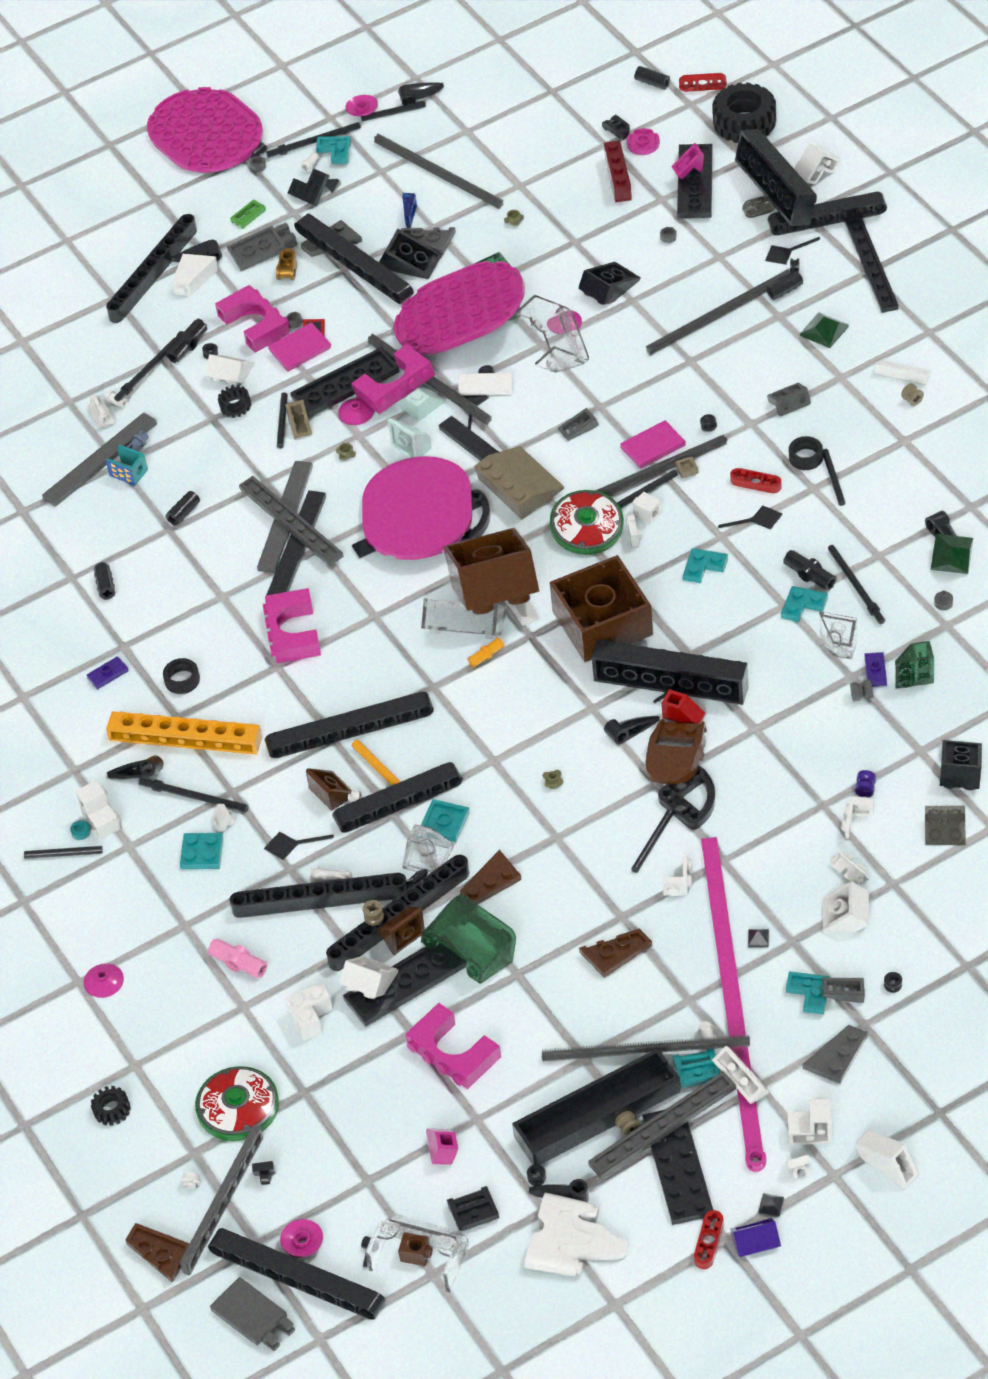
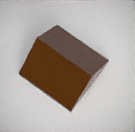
M306 769L308 788L331 811L348 801V794H351L352 790L333 771Z
M408 907L377 929L394 956L425 934L423 911L421 908Z

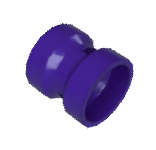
M869 770L859 771L856 778L855 793L860 797L869 798L874 795L876 774Z

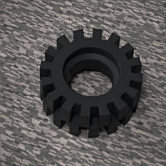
M231 385V388L225 387V391L222 389L220 391L221 394H218L217 400L223 415L226 414V417L231 415L232 418H235V415L241 417V413L245 415L246 411L250 410L252 405L248 390L244 386L240 387V385L234 387V385ZM233 400H239L235 403H230Z
M106 1086L104 1087L105 1091L99 1089V1095L95 1093L93 1095L94 1099H91V1109L95 1119L99 1123L102 1121L103 1125H107V1122H109L110 1126H114L113 1122L115 1121L117 1124H120V1119L126 1120L125 1115L129 1116V1110H131L126 1092L122 1091L120 1087L116 1089L115 1086H111V1089ZM108 1102H118L114 1109H103L104 1105Z

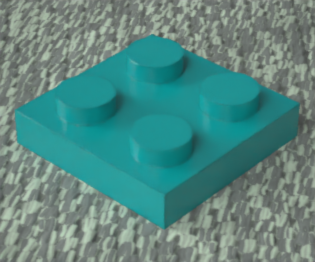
M432 799L419 827V833L457 842L470 814V808Z
M184 833L180 868L220 869L223 833Z

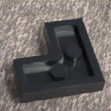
M313 168L307 183L293 178L287 194L317 206L330 175Z

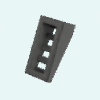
M586 407L557 429L569 441L596 428L599 424Z
M822 978L823 997L864 1003V978ZM828 985H832L833 991H829ZM837 986L841 987V991H837Z

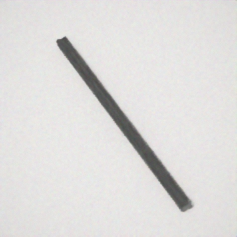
M379 133L374 136V142L498 209L503 206L504 200L445 170Z
M789 269L781 272L645 346L647 353L651 356L652 353L654 354V352L660 351L661 348L663 349V347L671 345L672 342L680 340L687 336L688 333L690 334L704 325H708L713 320L719 319L720 316L722 317V315L728 314L729 311L735 310L736 307L738 308L757 298V296L763 295L764 292L766 293L767 286L791 272Z
M373 333L371 336H368L369 344L376 349L381 347L396 362L393 355L397 351ZM435 376L425 382L485 425L492 421V416Z
M720 435L595 491L602 492L608 496L611 493L613 495V492L615 494V491L617 493L619 489L621 491V489L623 490V488L625 489L629 485L631 487V484L633 486V483L635 485V482L637 484V482L639 483V481L641 482L645 478L647 480V477L649 479V476L651 478V475L653 477V475L655 476V474L657 475L661 471L663 473V470L665 472V469L667 471V469L675 467V461L691 456L695 459V457L697 458V456L699 457V455L701 456L705 452L709 453V451L711 452V450L713 451L717 447L725 446L728 440L724 435Z
M745 1034V1037L743 1035L738 1037L737 1035V1038L735 1035L734 1038L733 1036H729V1038L724 1036V1039L722 1036L721 1039L720 1037H716V1039L715 1037L713 1039L708 1037V1040L706 1037L705 1040L704 1038L703 1040L702 1038L700 1040L695 1038V1041L693 1038L691 1041L690 1038V1041L688 1039L683 1041L682 1039L681 1042L679 1039L678 1042L677 1039V1042L675 1040L670 1042L669 1040L668 1043L666 1040L665 1043L664 1040V1043L662 1041L657 1043L656 1041V1044L654 1041L652 1044L651 1041V1044L649 1042L648 1044L647 1042L646 1044L640 1042L639 1045L638 1042L637 1045L635 1042V1045L634 1043L633 1045L627 1043L626 1046L625 1043L624 1046L622 1043V1046L621 1044L620 1046L618 1044L613 1046L612 1044V1047L610 1044L608 1047L607 1044V1047L605 1045L600 1047L599 1045V1048L597 1045L595 1048L594 1045V1048L592 1046L587 1048L586 1046V1049L584 1046L582 1049L581 1046V1049L579 1047L574 1049L573 1047V1050L572 1047H570V1050L569 1047L568 1050L567 1048L565 1050L564 1048L563 1050L561 1048L556 1050L555 1048V1051L552 1048V1051L551 1049L550 1051L545 1049V1052L542 1049L541 1057L544 1062L547 1060L555 1061V1059L556 1061L560 1059L568 1060V1058L572 1060L573 1057L574 1059H585L586 1057L591 1058V1056L592 1058L604 1057V1055L605 1057H609V1055L614 1057L617 1054L618 1056H622V1054L627 1056L630 1053L631 1055H635V1053L636 1055H640V1053L642 1055L643 1052L647 1054L657 1048L662 1053H666V1051L667 1053L669 1051L674 1052V1050L675 1052H681L682 1050L687 1051V1049L688 1051H695V1049L696 1051L700 1049L708 1050V1048L710 1050L716 1049V1047L717 1049H721V1047L723 1049L726 1045L730 1046V1048H734V1046L739 1048L742 1045L743 1047H747V1045L749 1047L750 1037L748 1034L746 1037Z

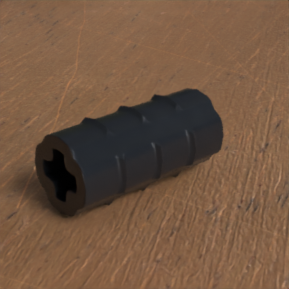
M638 66L634 74L635 80L663 90L667 89L670 82V76L643 66Z
M794 271L767 286L766 292L772 300H776L801 286L803 278L798 271Z
M188 491L166 513L167 521L177 526L199 504V496L193 491Z
M98 563L94 566L97 591L100 598L108 600L115 596L112 571L107 563Z

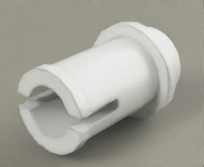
M311 153L306 160L301 162V169L304 172L312 171L313 166L320 161L319 155Z
M107 391L104 400L108 404H115L122 409L127 406L128 399L126 397L117 402L114 399L115 391Z
M708 1021L699 1024L698 1033L701 1034L702 1040L703 1038L705 1040V1037L707 1040L708 1037L713 1039L714 1026Z

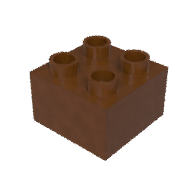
M515 527L443 546L452 588L466 611L472 610L473 614L489 613L494 610V604L508 600V603L512 605L523 604L531 599L530 594L540 592L531 549Z
M618 555L549 582L552 612L584 662L592 660L591 656L597 639L634 644L653 635L651 604Z

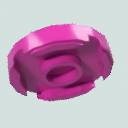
M641 128L634 130L631 135L627 136L626 144L630 152L637 155H647L659 148L660 138L653 130Z

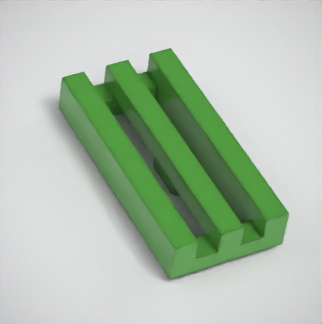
M253 199L230 217V220L244 229L266 211V206Z

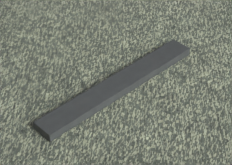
M143 412L43 493V499L56 507L106 466L107 458L114 460L119 456L118 445L127 447L133 440L132 437L138 434L139 431L142 430L143 435L144 432L147 433L157 425L156 419Z
M294 462L281 498L296 513L313 468L312 462ZM275 519L257 565V570L261 572H276L290 533Z
M254 476L239 484V489L328 566L344 557L340 549Z
M722 1071L590 1159L588 1165L600 1179H603L736 1090V1084Z
M252 1126L180 1260L183 1274L190 1276L259 1148L263 1140L260 1126Z

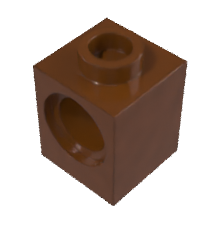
M404 1232L398 1249L400 1262L425 1266L427 1259L431 1258L433 1246L430 1245L429 1237Z

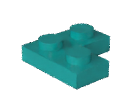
M317 137L316 152L331 153V164H348L351 137Z
M692 548L683 573V580L701 583L705 570L724 572L728 561V554Z
M791 586L781 612V618L799 622L805 608L823 612L828 600V593Z
M789 971L786 993L805 995L803 1012L824 1015L827 998L823 997L822 978H830V976Z

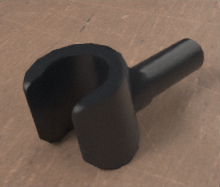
M364 1236L361 1247L366 1249L363 1267L367 1268L371 1252L376 1248V1243L373 1238Z

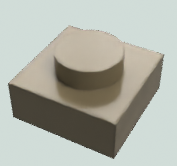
M692 456L675 461V467L681 479L699 473Z

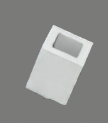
M645 492L636 497L632 502L634 516L650 525L662 514L661 501Z

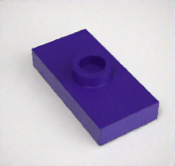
M884 652L864 653L867 680L870 679L872 687L887 686Z
M117 656L86 674L90 683L98 690L129 670L125 663Z

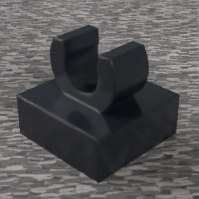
M273 1161L252 1164V1172L254 1176H260L261 1185L270 1184L269 1174H276Z

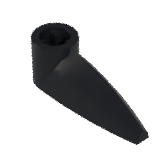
M438 82L406 84L398 89V94L402 105L412 104L418 99L437 93L444 88V84Z
M211 239L174 255L172 260L173 262H180L183 254L214 256L216 261H219L222 258V253L218 242Z
M941 510L925 518V526L934 537H936V534L957 536L950 525L949 516L945 511Z
M660 716L635 717L621 722L612 719L605 724L603 730L616 744H622L660 721Z
M153 755L145 760L112 769L107 772L108 778L117 779L149 777L160 772L163 769L164 762L161 757Z
M575 1179L569 1185L546 1184L529 1187V1194L543 1198L546 1192L585 1202L589 1201L588 1185L582 1179Z

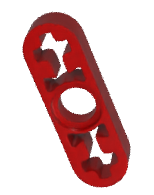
M723 73L683 75L678 80L679 89L684 92L721 90L727 85V78ZM700 80L707 81L706 84H699L698 82Z
M735 468L730 472V482L734 486L767 493H778L782 489L781 478L776 475L743 468ZM752 479H760V480H761V481L758 482V483H753V482H751Z
M717 1210L707 1212L703 1219L694 1252V1263L699 1269H709L715 1260L724 1227L723 1215ZM713 1219H717L714 1229H711V1222ZM712 1236L715 1238V1241L707 1244L703 1241V1238ZM704 1250H706L707 1258H705L704 1261H701L700 1258L703 1257Z

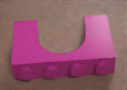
M251 285L215 303L217 316L226 325L249 314L264 317L259 323L243 331L246 345L255 353L290 334L288 319L283 317L277 308H273L266 298L264 299L259 291Z
M408 344L393 354L398 367L405 371L399 379L391 383L381 384L364 374L351 383L356 396L379 415L435 376L431 362Z
M309 588L265 596L266 604H262L264 615H268L265 618L266 628L271 630L267 632L269 643L273 642V645H270L271 657L275 656L276 663L321 656L316 629L298 633H289L280 629L281 625L288 619L313 614Z
M437 1003L405 1034L406 1046L411 1052H416L422 1056L426 1063L436 1066L440 1073L451 1077L458 1086L462 1085L468 1090L501 1058L500 1045L483 1035L464 1053L453 1055L442 1052L437 1047V1044L456 1023L454 1013L441 1003Z

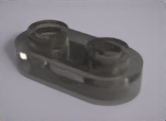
M766 196L747 200L742 206V211L748 218L768 214L775 210V207Z

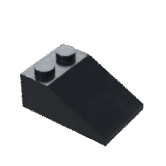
M397 228L379 263L393 272L429 279L442 253Z
M614 261L584 270L578 289L583 291L586 296L597 300L599 304L606 305L615 302L639 282L641 277Z
M942 740L939 786H944L948 789L955 787L964 788L965 790L979 789L982 769V743Z

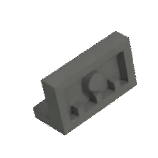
M795 383L766 395L768 402L776 406L779 416L811 404L808 388L800 383Z

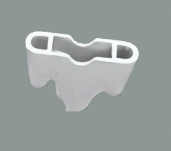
M545 1192L538 1213V1218L540 1219L539 1228L542 1230L532 1234L525 1258V1268L567 1276L582 1275L584 1262L582 1261L621 1259L627 1255L629 1241L612 1235L605 1227L599 1224L588 1222L598 1219L600 1208L596 1204Z

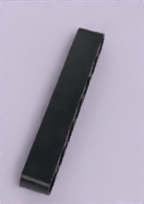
M878 191L815 204L810 225L791 226L779 212L770 214L767 221L771 233L778 236L845 222L844 216L851 221L858 219L859 216L865 218L880 215L886 212L887 204L883 194Z
M448 762L341 806L333 812L332 817L340 831L347 833L453 789L462 783L463 778L455 764Z

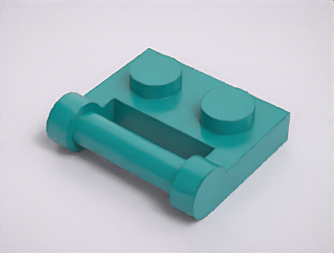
M714 1048L679 1056V1054L672 1055L676 1073L680 1077L681 1088L704 1084L720 1073V1069L712 1061L716 1056ZM709 1059V1060H706V1061H701V1062H696V1063H691V1064L682 1065V1064H685V1063H690V1062H695V1061H700V1060Z

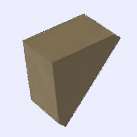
M303 400L285 404L294 438L311 435L312 431Z

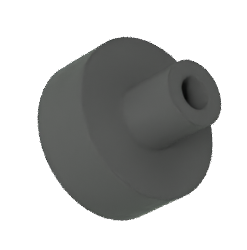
M945 590L938 592L934 597L935 607L939 610H949L953 606V595Z

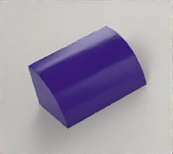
M772 1218L730 1228L732 1240L739 1257L781 1247L776 1222Z

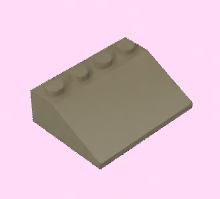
M521 446L488 455L474 465L478 479L521 519L527 517L565 489L555 477Z

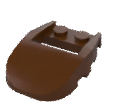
M660 720L650 735L646 753V775L651 781L661 784H681L692 779L698 770L697 765L699 761H703L704 757L703 751L706 744L704 733H707L705 722L692 724ZM658 741L693 743V746L682 747L656 744Z

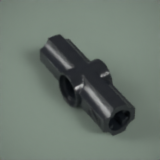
M197 318L185 331L177 333L174 344L165 353L170 362H179L188 350L193 351L197 347L198 339L207 330V324Z
M789 550L783 559V564L796 571L804 582L812 581L821 588L830 591L837 581L836 576L823 569L815 558L807 559L798 552Z

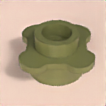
M510 210L507 212L504 222L518 226L519 222L524 219V215L520 214L518 210Z
M342 443L336 448V453L339 454L340 460L356 456V452L353 451V445L349 443Z
M560 770L544 772L542 774V777L545 779L544 785L547 788L556 789L564 783L563 779H561Z

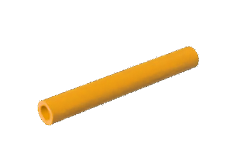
M358 739L353 741L351 746L391 786L401 782Z

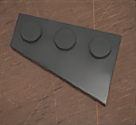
M342 220L330 226L332 230L349 242H362V237ZM309 240L301 243V249L310 257L326 253Z
M435 227L433 230L401 228V231L439 251L442 255L456 233L455 227H449V230H440V227Z
M851 1025L846 1026L802 1064L803 1069L841 1084L866 1041L868 1032Z

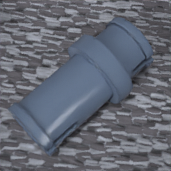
M139 431L138 434L132 437L133 440L127 448L138 451L140 447H144L145 441L149 439L148 434L144 432L142 435L143 431Z

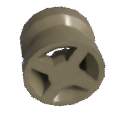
M910 383L903 388L901 397L904 400H908L911 406H916L922 401L924 393L922 390L917 389L915 384Z
M370 900L364 903L362 911L365 922L371 926L379 925L384 920L382 904L377 900Z
M629 1110L621 1113L615 1120V1125L621 1128V1133L624 1137L641 1126V1123L635 1120L634 1113Z

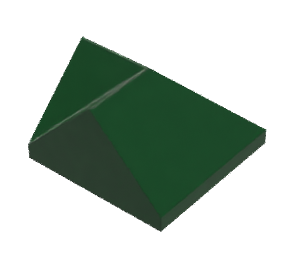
M818 312L801 331L800 336L831 348L847 330L849 324Z
M936 534L931 570L968 574L974 538Z

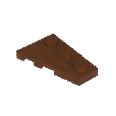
M499 849L460 890V895L472 908L522 880L521 874Z
M639 928L617 935L615 939L606 942L601 940L596 942V945L586 947V945L579 947V953L605 978L650 948L652 941Z
M138 1223L134 1224L125 1239L126 1244L172 1283L181 1269L180 1260L190 1244Z

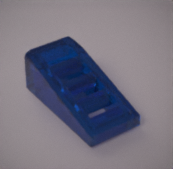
M403 193L405 224L407 228H411L417 209L415 193Z

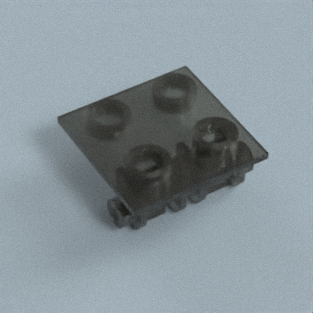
M965 805L925 806V845H966Z

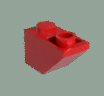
M670 689L661 703L662 718L673 722L701 724L706 715L688 695Z

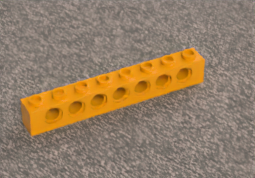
M112 711L106 727L109 741L254 755L258 754L262 740L260 725L252 723L245 724L197 718L127 713L123 711Z

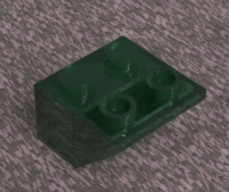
M930 641L911 643L895 660L896 689L934 683V655Z

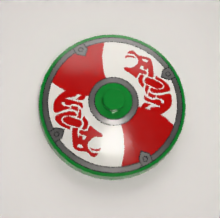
M578 490L563 496L554 505L550 514V531L553 538L561 547L576 554L592 555L606 551L619 540L623 531L624 518L620 506L610 496L595 490Z
M246 1066L230 1067L213 1074L202 1084L195 1100V1109L201 1126L210 1135L227 1141L245 1140L253 1125L260 1126L263 1132L271 1125L279 1108L278 1092L271 1078L258 1069Z

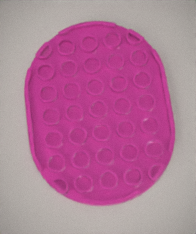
M198 87L197 90L191 91L186 89L167 97L154 108L155 111L149 116L147 121V132L152 144L174 164L193 172H217L232 168L252 156V152L259 147L258 144L263 138L260 118L253 110L232 93L223 89L214 90L211 87Z
M489 261L475 263L437 278L420 287L412 298L408 297L403 303L399 315H396L394 321L395 336L402 347L408 344L423 355L444 352L480 338L502 326L517 311L525 294L524 279L517 268L502 261H497L496 263H490Z
M421 456L397 461L376 473L368 482L363 492L362 525L364 535L368 544L384 556L390 555L401 560H418L441 554L442 550H444L443 546L460 542L462 536L469 530L472 523V491L469 477L459 465L443 458Z

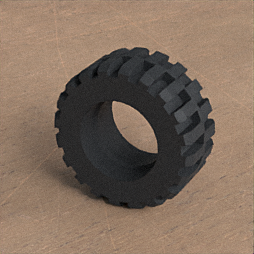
M742 82L737 83V85L732 84L727 88H723L715 96L712 103L714 129L725 140H732L733 143H738L741 130L759 129L765 136H768L776 126V100L774 95L764 86L761 87L756 83L753 85L749 82H746V84H742Z

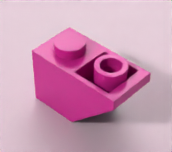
M427 1128L426 1135L432 1164L452 1165L458 1151L456 1133L448 1129Z

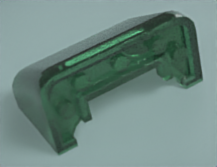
M459 894L445 906L422 932L421 943L430 949H434L440 942L467 961V975L481 984L513 962L516 935L507 924L465 895Z

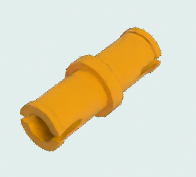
M497 637L488 645L481 646L479 651L467 658L469 664L475 668L486 659H491L493 654L505 647L504 643Z

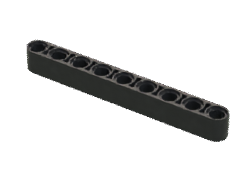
M307 213L294 223V227L300 235L396 303L402 304L408 297L414 294V290L408 282L313 215Z
M184 214L177 220L106 304V309L110 322L119 323L128 315L173 261L172 257L180 253L197 233L195 217L192 214Z
M418 692L268 734L264 741L269 756L271 758H280L424 718L434 712V707L427 692Z
M461 854L453 856L384 906V920L379 925L371 926L364 921L329 946L326 951L329 968L333 971L344 969L346 960L362 956L383 940L377 930L408 907H419L422 911L466 880L470 874L467 857Z
M388 873L238 891L230 896L229 901L233 915L237 918L361 904L370 900H394L408 890V885L404 874Z
M224 1228L217 1230L208 1245L209 1251L218 1257L370 1320L376 1319L386 1302L383 1295L372 1289Z

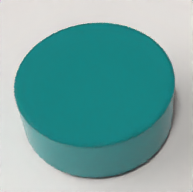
M83 820L74 822L70 828L72 837L76 840L86 839L91 833L88 822Z

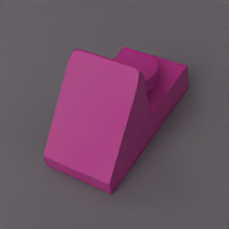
M694 143L671 167L681 179L693 168L702 172L704 153Z

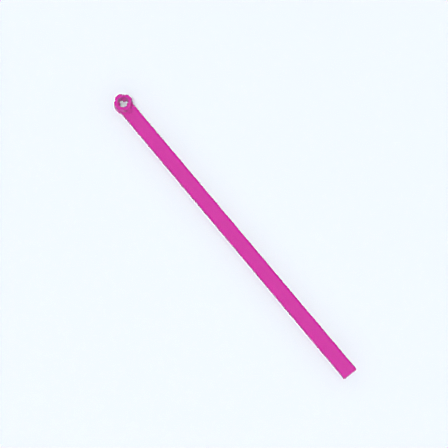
M717 837L701 839L728 1032L729 1036H733V1038L734 1035L736 1038L737 1035L738 1037L739 1035L745 1037L746 1031ZM742 1045L739 1048L738 1046L736 1048L735 1046L734 1048L731 1047L751 1070L748 1045L747 1047ZM737 1089L746 1150L745 1165L750 1171L759 1172L766 1167L767 1160L762 1147L756 1101L750 1104ZM757 1157L758 1160H761L759 1162H752L753 1158Z

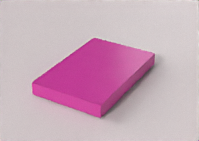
M311 322L270 344L268 350L288 372L330 349L331 343Z
M664 420L620 443V448L641 469L686 445V441Z

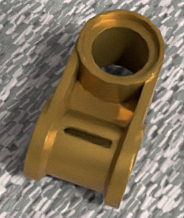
M288 248L280 252L276 267L277 280L281 278L295 280L297 261L294 250Z

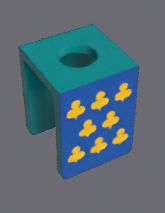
M118 445L117 449L122 463L107 458L106 465L109 476L135 486L148 471L145 454Z

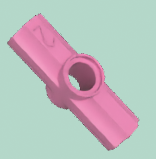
M217 938L211 941L207 950L209 955L225 962L226 966L235 972L241 970L256 978H262L266 973L267 962L251 955L241 945L232 946Z

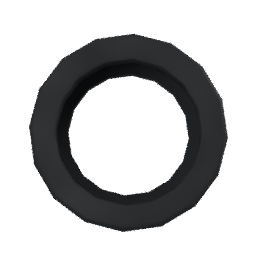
M801 436L794 439L788 447L789 462L799 470L815 469L823 461V445L814 437ZM802 449L816 452L811 457H800L795 453Z
M174 659L167 663L163 669L165 686L172 693L186 694L193 691L199 684L200 675L198 667L190 659ZM180 671L192 673L188 679L183 681L170 679L172 675Z

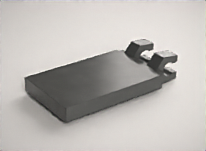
M286 222L275 228L270 226L226 247L240 271H243L280 254L284 249H291L297 246L298 243L296 236L290 232L289 225Z
M241 1277L233 1282L210 1305L213 1313L256 1346L263 1342L267 1347L275 1351L280 1346V1343L277 1342L279 1339L272 1331L278 1327L288 1336L295 1331L294 1324L287 1318L286 1311Z

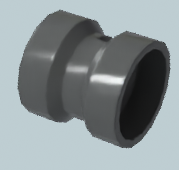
M870 679L864 680L862 683H850L853 702L860 701L861 698H873Z

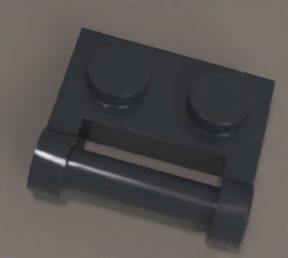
M487 1186L481 1187V1190L465 1196L446 1200L459 1232L499 1219V1213ZM484 1198V1200L457 1209L459 1206Z

